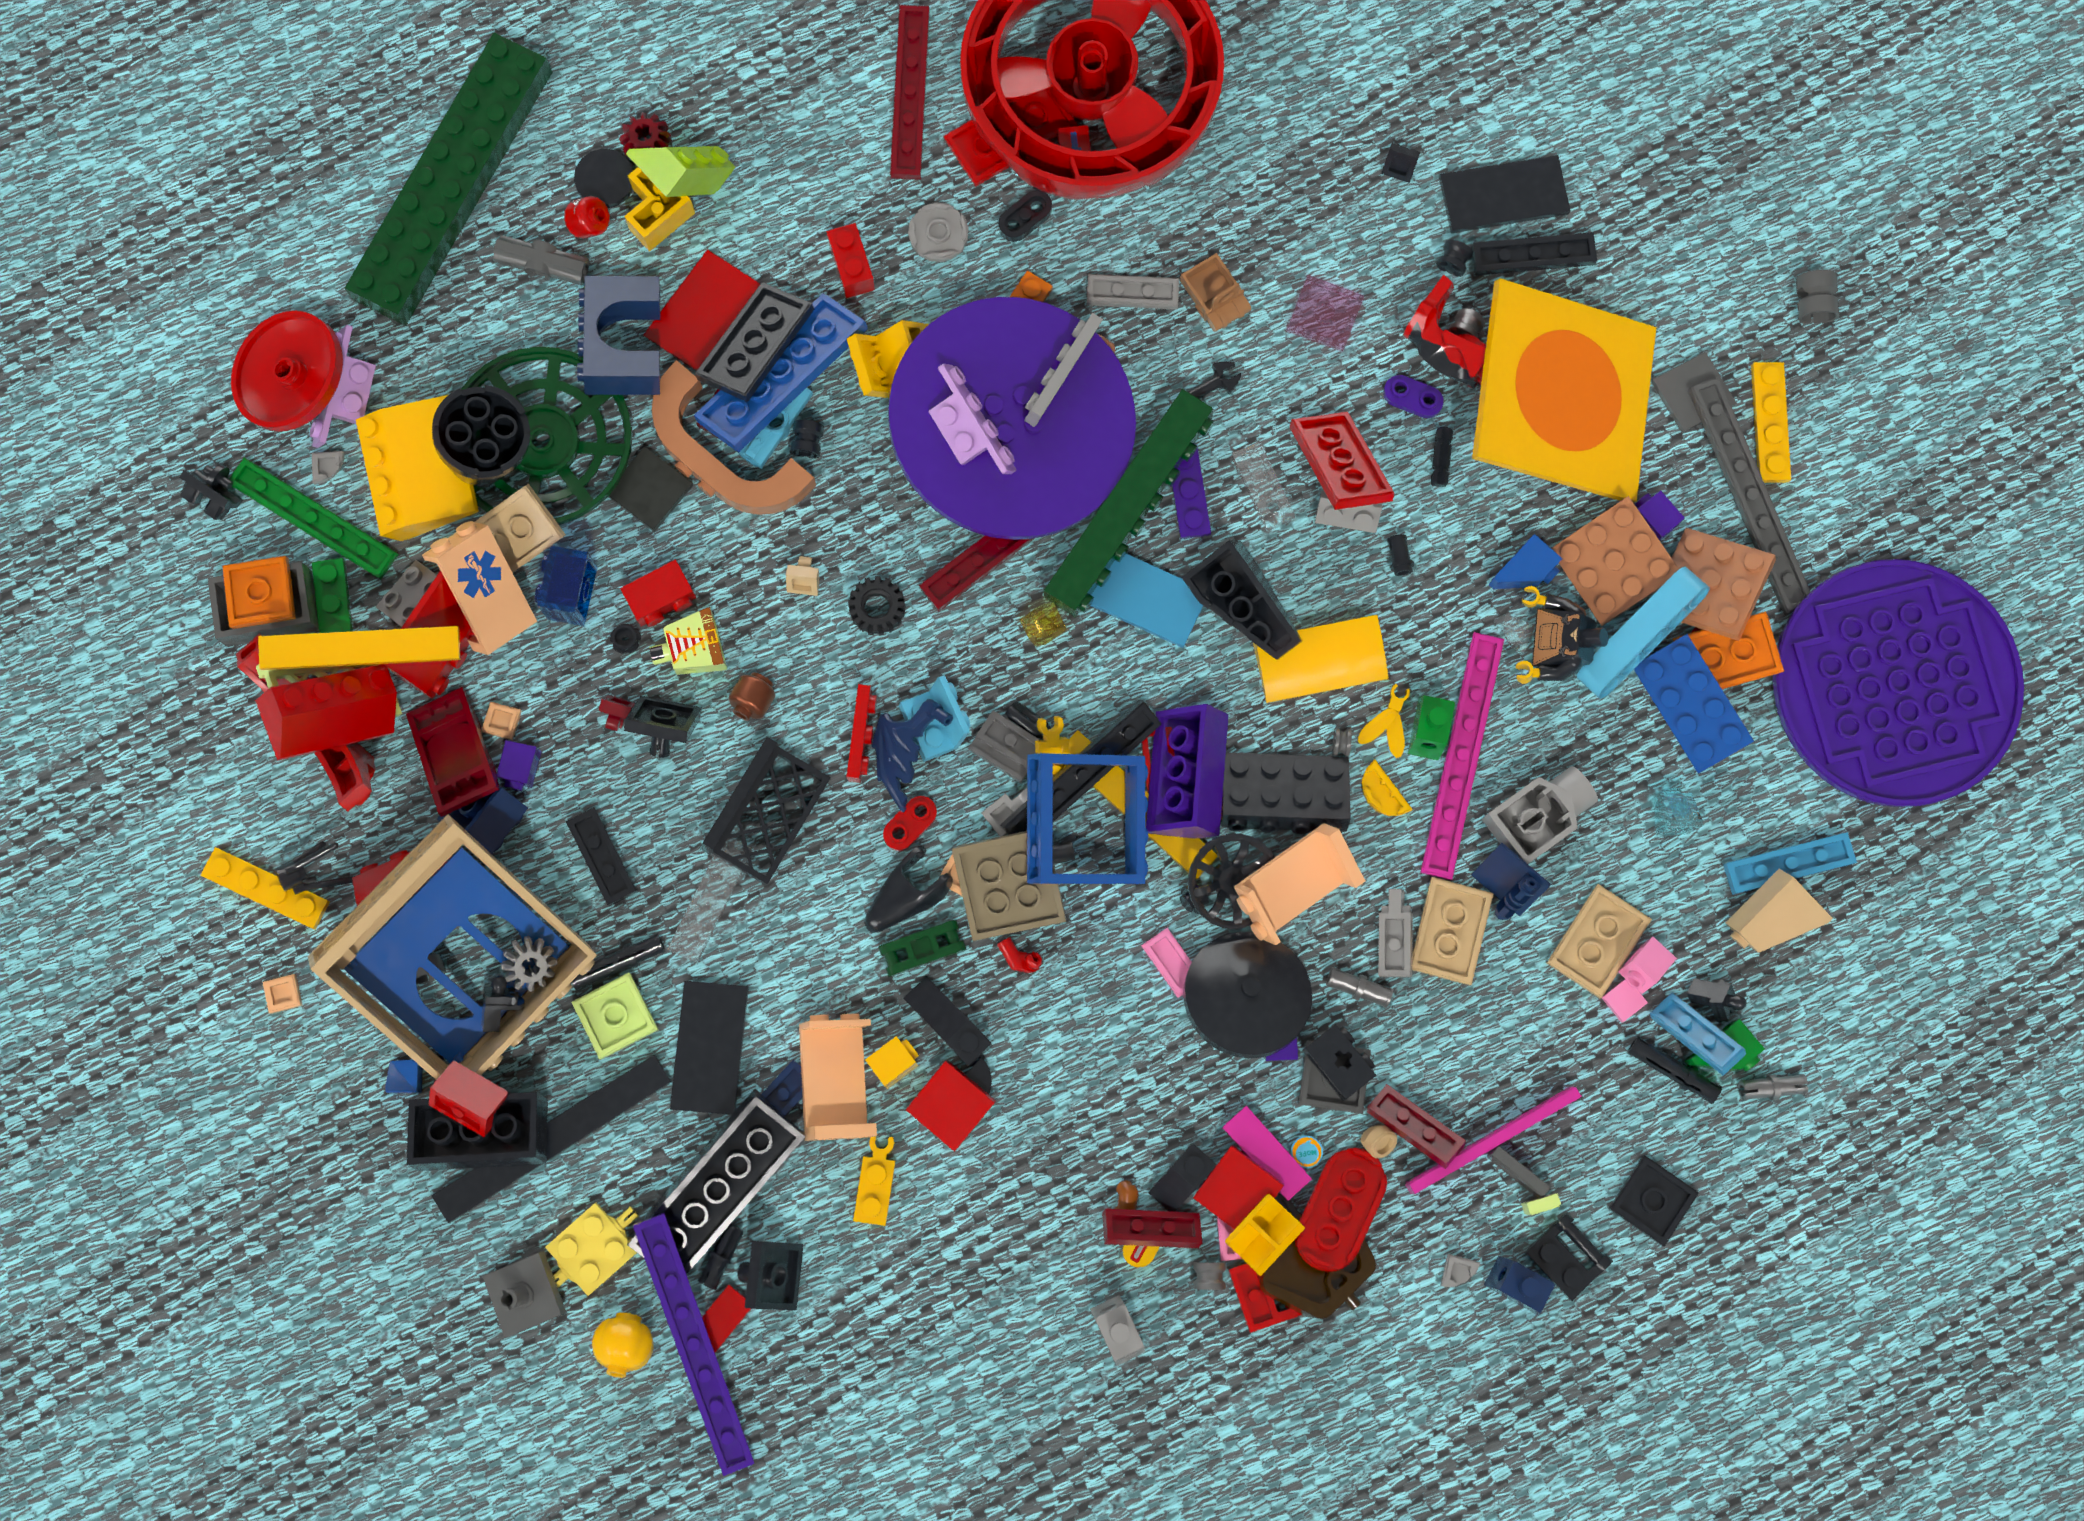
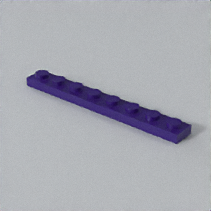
M662 1213L633 1224L723 1476L755 1464L665 1214Z

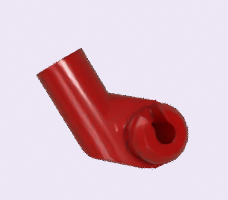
M1011 937L997 944L1009 967L1014 971L1033 973L1039 970V967L1042 965V957L1039 953L1018 951Z

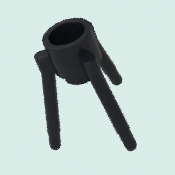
M322 841L294 859L275 868L274 870L283 890L293 889L296 895L306 890L353 883L352 877H343L303 884V880L308 879L304 866L337 849L339 844L334 842L325 847L326 843Z

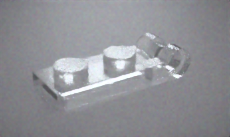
M1258 441L1233 452L1231 458L1258 512L1265 531L1268 532L1275 529L1276 525L1285 521L1287 524L1294 521V511L1261 442ZM1277 503L1279 511L1271 514L1268 506Z

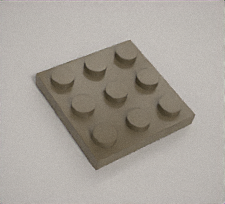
M1027 831L952 847L973 941L1066 922L1067 918L1059 884H1027ZM1053 860V874H1056V869Z

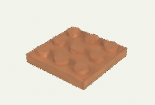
M1629 496L1551 548L1563 558L1559 562L1560 566L1601 626L1609 623L1656 592L1679 570Z
M1685 528L1672 559L1679 569L1687 567L1710 587V590L1702 602L1681 623L1739 641L1774 566L1776 557L1768 552Z

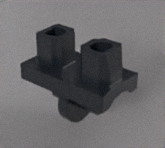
M223 464L218 465L214 469L206 465L203 472L196 470L190 473L187 470H183L179 477L185 481L180 496L193 504H199L204 495L210 500L204 512L215 520H222L230 508H238L243 501L228 490L233 486V482L228 479L229 468Z

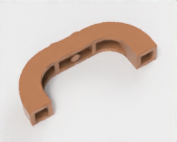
M677 360L663 374L660 379V395H654L652 401V417L656 432L666 451L677 462L674 465L677 470L687 478L692 474L700 482L697 486L707 496L711 498L715 494L727 505L742 512L773 514L796 505L816 486L815 478L792 458L774 476L763 481H748L735 475L683 429L682 419L684 411L690 401L703 389L700 381Z

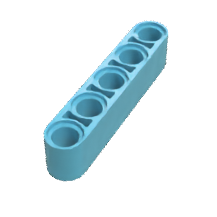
M1687 567L1680 568L1608 640L1607 646L1601 647L1593 655L1592 663L1581 667L1577 674V679L1599 699L1609 695L1702 602L1708 594L1710 587Z

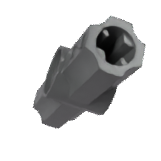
M500 235L494 246V262L522 269L530 276H534V274L545 276V280H549L552 277L583 285L589 270L590 261L588 258L560 251L556 246L545 241L534 240L530 243Z

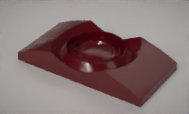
M463 687L406 713L437 812L441 817L499 790L495 765L484 743L481 724Z

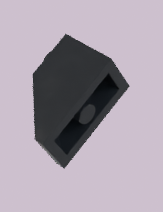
M1191 1143L1148 1193L1166 1210L1175 1212L1217 1164Z

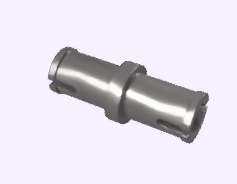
M1335 967L1331 968L1326 981V987L1351 994L1352 999L1360 1000L1362 998L1384 1008L1388 1007L1393 995V988L1368 981L1367 976L1360 974L1357 977Z
M1772 1074L1767 1075L1765 1079L1740 1080L1738 1088H1744V1090H1740L1739 1095L1742 1101L1768 1097L1770 1100H1779L1781 1096L1805 1095L1808 1093V1087H1802L1801 1084H1808V1081L1804 1074L1784 1077Z

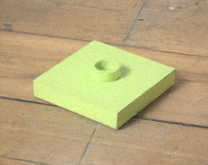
M627 973L571 1002L600 1060L659 1030L631 973Z

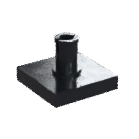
M640 696L625 719L624 731L652 736L650 755L656 757L657 751L660 750L659 758L668 757L670 754V740L687 743L700 721L702 707Z
M752 1240L750 1262H742L737 1272L739 1281L747 1283L745 1308L797 1311L804 1244Z

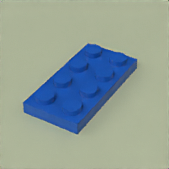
M1688 634L1645 658L1634 669L1698 774L1754 742Z

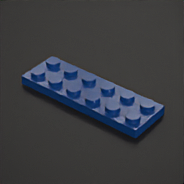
M822 293L812 303L815 310L750 400L746 402L720 390L694 415L697 423L739 453L849 348L848 337L855 333L863 334L868 329L863 319L825 293Z

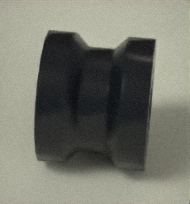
M1447 240L1443 247L1444 254L1439 256L1436 266L1451 275L1461 277L1466 271V261L1471 259L1474 252L1463 242Z

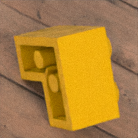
M637 167L628 175L633 191L643 201L624 217L629 230L650 252L691 218L695 211L688 196L665 197L641 169Z

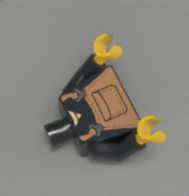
M1528 586L1524 589L1526 592L1534 593L1536 599L1532 602L1522 599V603L1530 608L1540 604L1542 608H1538L1536 614L1532 664L1528 661H1520L1516 664V669H1526L1529 671V674L1517 675L1516 679L1522 684L1529 683L1532 678H1537L1538 681H1565L1578 672L1581 666L1592 663L1594 647L1607 646L1609 640L1608 632L1605 628H1596L1595 620L1586 616L1585 609L1570 599L1548 593L1542 596L1539 590L1533 586Z

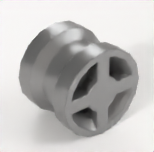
M1463 308L1458 310L1455 322L1450 325L1448 331L1455 335L1470 334L1478 338L1477 333L1482 331L1485 320L1478 312Z
M1193 1262V1269L1197 1272V1279L1193 1282V1289L1226 1290V1283L1223 1281L1226 1263Z

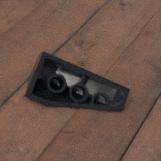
M1228 540L1182 576V579L1200 604L1212 610L1223 621L1235 627L1247 636L1250 641L1276 660H1279L1303 641L1261 569L1241 541Z

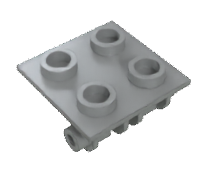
M415 560L405 570L395 585L383 596V599L377 604L376 608L402 627L437 575Z

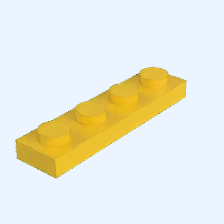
M1753 362L1751 374L1757 467L1764 483H1789L1791 481L1784 362Z
M217 847L214 848L200 875L316 930L330 901L307 890L296 895L293 889L284 891L276 875Z

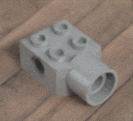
M1570 766L1551 781H1546L1540 777L1536 778L1489 812L1481 820L1500 844L1501 842L1505 844L1524 862L1529 864L1578 828L1576 817L1597 803L1598 796L1583 773L1577 768Z

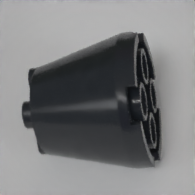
M485 385V387L455 390L440 403L434 414L432 439L435 450L444 464L460 480L467 484L480 488L490 487L514 470L522 462L529 448L531 435L526 411L512 395L497 387Z

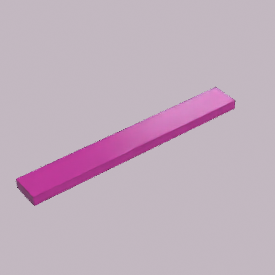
M1476 632L1472 635L1420 873L1447 880H1452L1504 644V639Z

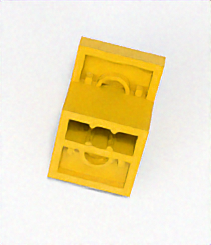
M901 320L877 336L855 333L847 338L850 356L854 362L859 386L864 396L889 398L892 382L902 357L914 339L929 324Z

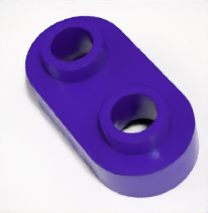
M1395 375L1388 379L1383 390L1384 398L1390 405L1422 418H1432L1438 415L1444 403L1443 396L1438 389L1403 375ZM1402 386L1405 392L1397 393L1395 387ZM1430 397L1434 403L1428 405L1423 401V398Z

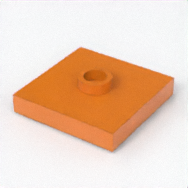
M280 556L222 565L230 628L236 629L296 619L288 557Z

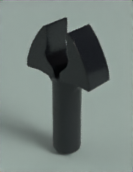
M1213 363L1212 369L1215 371L1213 377L1187 392L1200 399L1210 392L1221 388L1226 389L1229 395L1238 385L1242 373L1237 374L1232 379H1221L1223 373L1234 368L1236 363Z

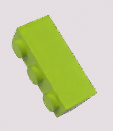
M718 146L629 149L626 153L665 197L715 194L736 168L728 159V154Z

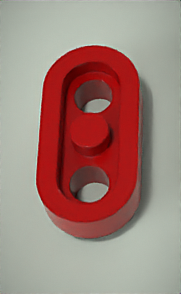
M925 796L912 798L905 806L906 811H899L886 824L883 830V838L890 849L895 851L908 849L934 823L937 817V809L935 803L930 798ZM919 806L927 809V813L922 817L915 814V810ZM896 829L904 830L905 835L902 839H895L893 837V832Z

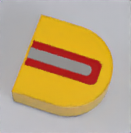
M1123 1245V1256L1131 1266L1145 1267L1152 1262L1160 1247Z

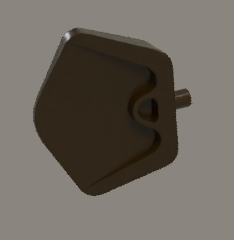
M1302 1214L1294 1215V1217L1298 1221L1302 1216ZM1364 1239L1357 1256L1345 1268L1332 1272L1317 1270L1302 1259L1297 1251L1294 1240L1261 1275L1260 1288L1266 1295L1303 1316L1324 1319L1331 1316L1344 1302L1350 1310L1356 1309L1361 1304V1301L1354 1292L1374 1273L1376 1261Z

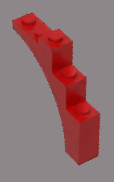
M259 633L236 654L237 667L263 692H266L268 690L266 679H259L256 666L259 664L258 636H262ZM285 678L277 679L278 685L291 683ZM353 743L314 752L326 771L335 790L338 804L349 812L354 806L362 805L369 798L372 792L370 780L376 768L374 757L360 744Z

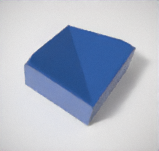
M414 1060L390 1061L385 1093H422L423 1068Z

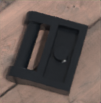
M1565 1212L1524 1253L1556 1284L1558 1289L1570 1301H1573L1600 1273L1611 1265L1613 1260L1606 1253L1602 1254L1572 1223L1574 1219ZM1562 1231L1594 1263L1588 1270L1556 1238Z

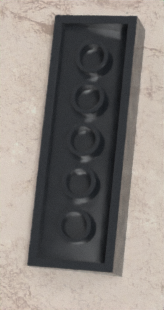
M754 1089L641 1221L662 1213L665 1214L687 1274L806 1137L805 1133L776 1109L757 1089ZM633 1229L628 1235L627 1245L644 1258Z

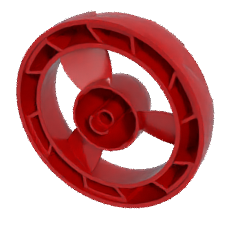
M978 0L965 27L961 45V84L964 100L980 137L1027 184L1043 192L1073 200L1122 195L1144 186L1151 187L1167 177L1182 165L1202 140L1219 102L1224 76V50L1221 34L1215 16L1206 0H1093L1091 18L1075 21L1060 30L1050 43L1046 60L1020 56L1000 58V53L1007 36L1014 26L1031 10L1049 0ZM1150 11L1159 17L1170 29L1181 48L1185 63V85L1175 108L1169 116L1155 99L1136 87L1138 54L1131 38L1140 30ZM1049 89L1054 100L1071 116L1085 121L1103 119L1116 149L1083 151L1054 144L1028 128L1017 117L1007 100L1032 96Z

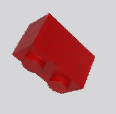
M856 223L826 231L846 299L874 291L873 276Z
M676 559L620 588L641 627L646 624L648 627L659 624L664 620L663 615L673 610L675 612L684 611L692 605L691 601L696 599Z

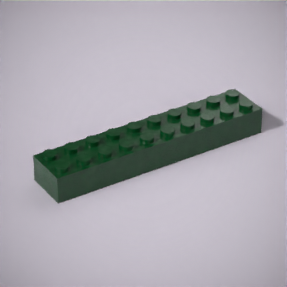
M493 32L344 287L353 301L407 326L553 72L546 57Z

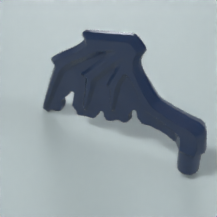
M927 699L923 702L920 709L909 720L894 721L888 713L881 714L872 739L871 746L875 749L877 780H882L885 788L901 812L906 811L905 806L908 797L901 790L899 779L905 784L912 783L915 773L912 762L918 761V752L920 751V745L916 743L914 737H922L926 727L934 719L944 726H948L953 719L952 715L946 712L941 704L932 699Z

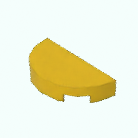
M1374 759L1366 768L1362 778V793L1367 803L1376 812L1386 816H1401L1412 811L1413 809Z

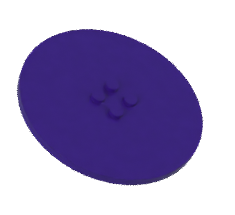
M994 297L969 302L956 307L930 323L914 339L902 357L892 382L888 404L889 433L896 459L907 480L920 497L936 512L962 528L981 535L1010 540L1032 539L1052 535L1076 525L1095 512L1108 498L1127 469L1133 451L1136 432L1135 404L1128 378L1111 348L1096 332L1037 425L1033 427L1024 421L1030 412L1025 406L1034 392L1040 395L1044 390L1045 386L1041 384V381L1050 367L1055 371L1061 362L1056 360L1064 345L1072 346L1076 338L1071 334L1080 322V319L1058 307L1037 300L1019 297ZM949 364L954 367L957 366L966 378L964 384L969 393H974L982 404L980 411L986 420L989 419L998 430L999 435L996 437L1002 447L1006 446L1015 459L1013 465L1016 468L1014 473L1002 474L988 450H985L965 465L959 463L929 413V410L953 394L938 369L940 365Z
M1900 559L1877 560L1849 567L1828 578L1807 594L1787 620L1780 635L1777 649L1784 672L1773 675V691L1777 713L1783 729L1803 761L1824 781L1851 797L1889 807H1918L1952 798L1980 782L1994 769L2010 747L2017 732L2024 702V678L2019 652L2013 636L2000 614L1980 592L1958 576L1944 569L1926 563Z

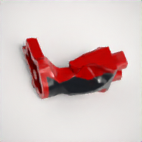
M1443 275L1429 295L1419 304L1404 331L1403 337L1417 346L1419 355L1435 370L1474 389L1477 384L1481 385L1486 345L1476 336L1470 334L1455 335L1446 329L1443 331L1439 328L1442 310L1454 290L1452 281Z

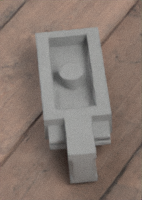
M1389 889L1388 906H1382L1381 913H1379L1378 975L1379 977L1412 978L1413 914L1411 913V906H1405L1404 890Z

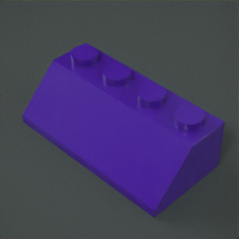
M1208 704L1156 711V717L1162 724L1155 730L1153 739L1146 822L1148 833L1191 839L1219 836L1229 714ZM1165 727H1172L1168 742L1170 747L1174 749L1175 756L1168 752Z

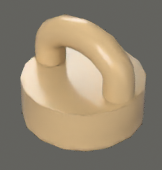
M1374 1125L1363 1132L1361 1143L1374 1158H1383L1394 1150L1397 1144V1135L1385 1125Z

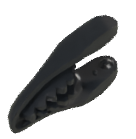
M923 845L914 848L907 854L881 887L864 920V924L869 932H881L911 916L926 911L943 900L949 892L953 882V878L949 873L939 876V879L925 891L916 889L903 874L920 859L924 858L927 850Z

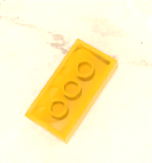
M1377 615L1297 630L1303 641L1279 660H1276L1253 643L1266 703L1388 679L1384 645Z

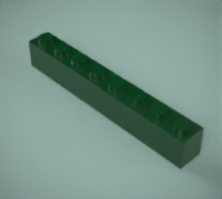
M1183 389L1180 391L1044 589L1045 599L1075 618L1080 611L1085 613L1094 600L1091 594L1097 586L1103 587L1112 573L1109 568L1115 560L1120 562L1128 551L1129 546L1126 543L1132 535L1137 537L1144 528L1146 521L1143 518L1149 510L1154 512L1163 499L1161 492L1165 486L1171 487L1177 480L1181 472L1178 470L1179 465L1183 460L1188 462L1192 458L1198 447L1195 443L1200 435L1206 437L1215 422L1212 420V407Z

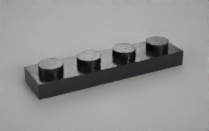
M1594 232L1474 242L1471 246L1474 252L1472 258L1475 276L1592 266L1598 261Z

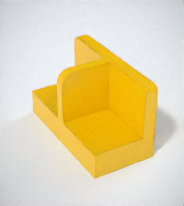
M1267 1194L1226 1238L1225 1243L1261 1276L1305 1227L1275 1198Z

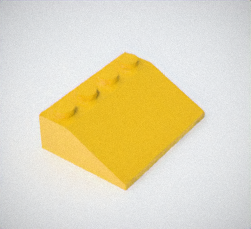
M448 395L379 409L355 419L378 529L382 537L398 541L408 540L479 512L473 485L460 480L444 464L433 444V417L440 403Z

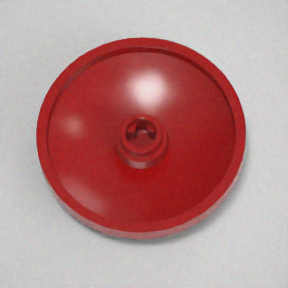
M303 311L281 312L267 318L255 327L239 348L231 374L233 399L242 415L261 428L278 432L299 428L318 416L335 394L342 374L343 355L337 335L324 321Z

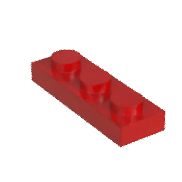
M858 684L847 769L848 782L861 783L862 775H868L870 757L864 756L866 744L871 745L873 738V726L868 725L869 714H875L877 706V695H872L871 685Z

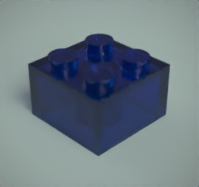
M551 545L549 554L544 555L541 566L544 577L542 584H538L536 587L534 600L537 603V607L548 620L585 627L598 569L588 552Z

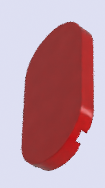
M1347 1148V1150L1337 1152L1329 1158L1299 1220L1305 1229L1295 1239L1297 1251L1308 1265L1317 1270L1326 1272L1337 1271L1345 1268L1354 1260L1387 1188L1386 1174L1379 1159L1374 1158L1367 1150Z

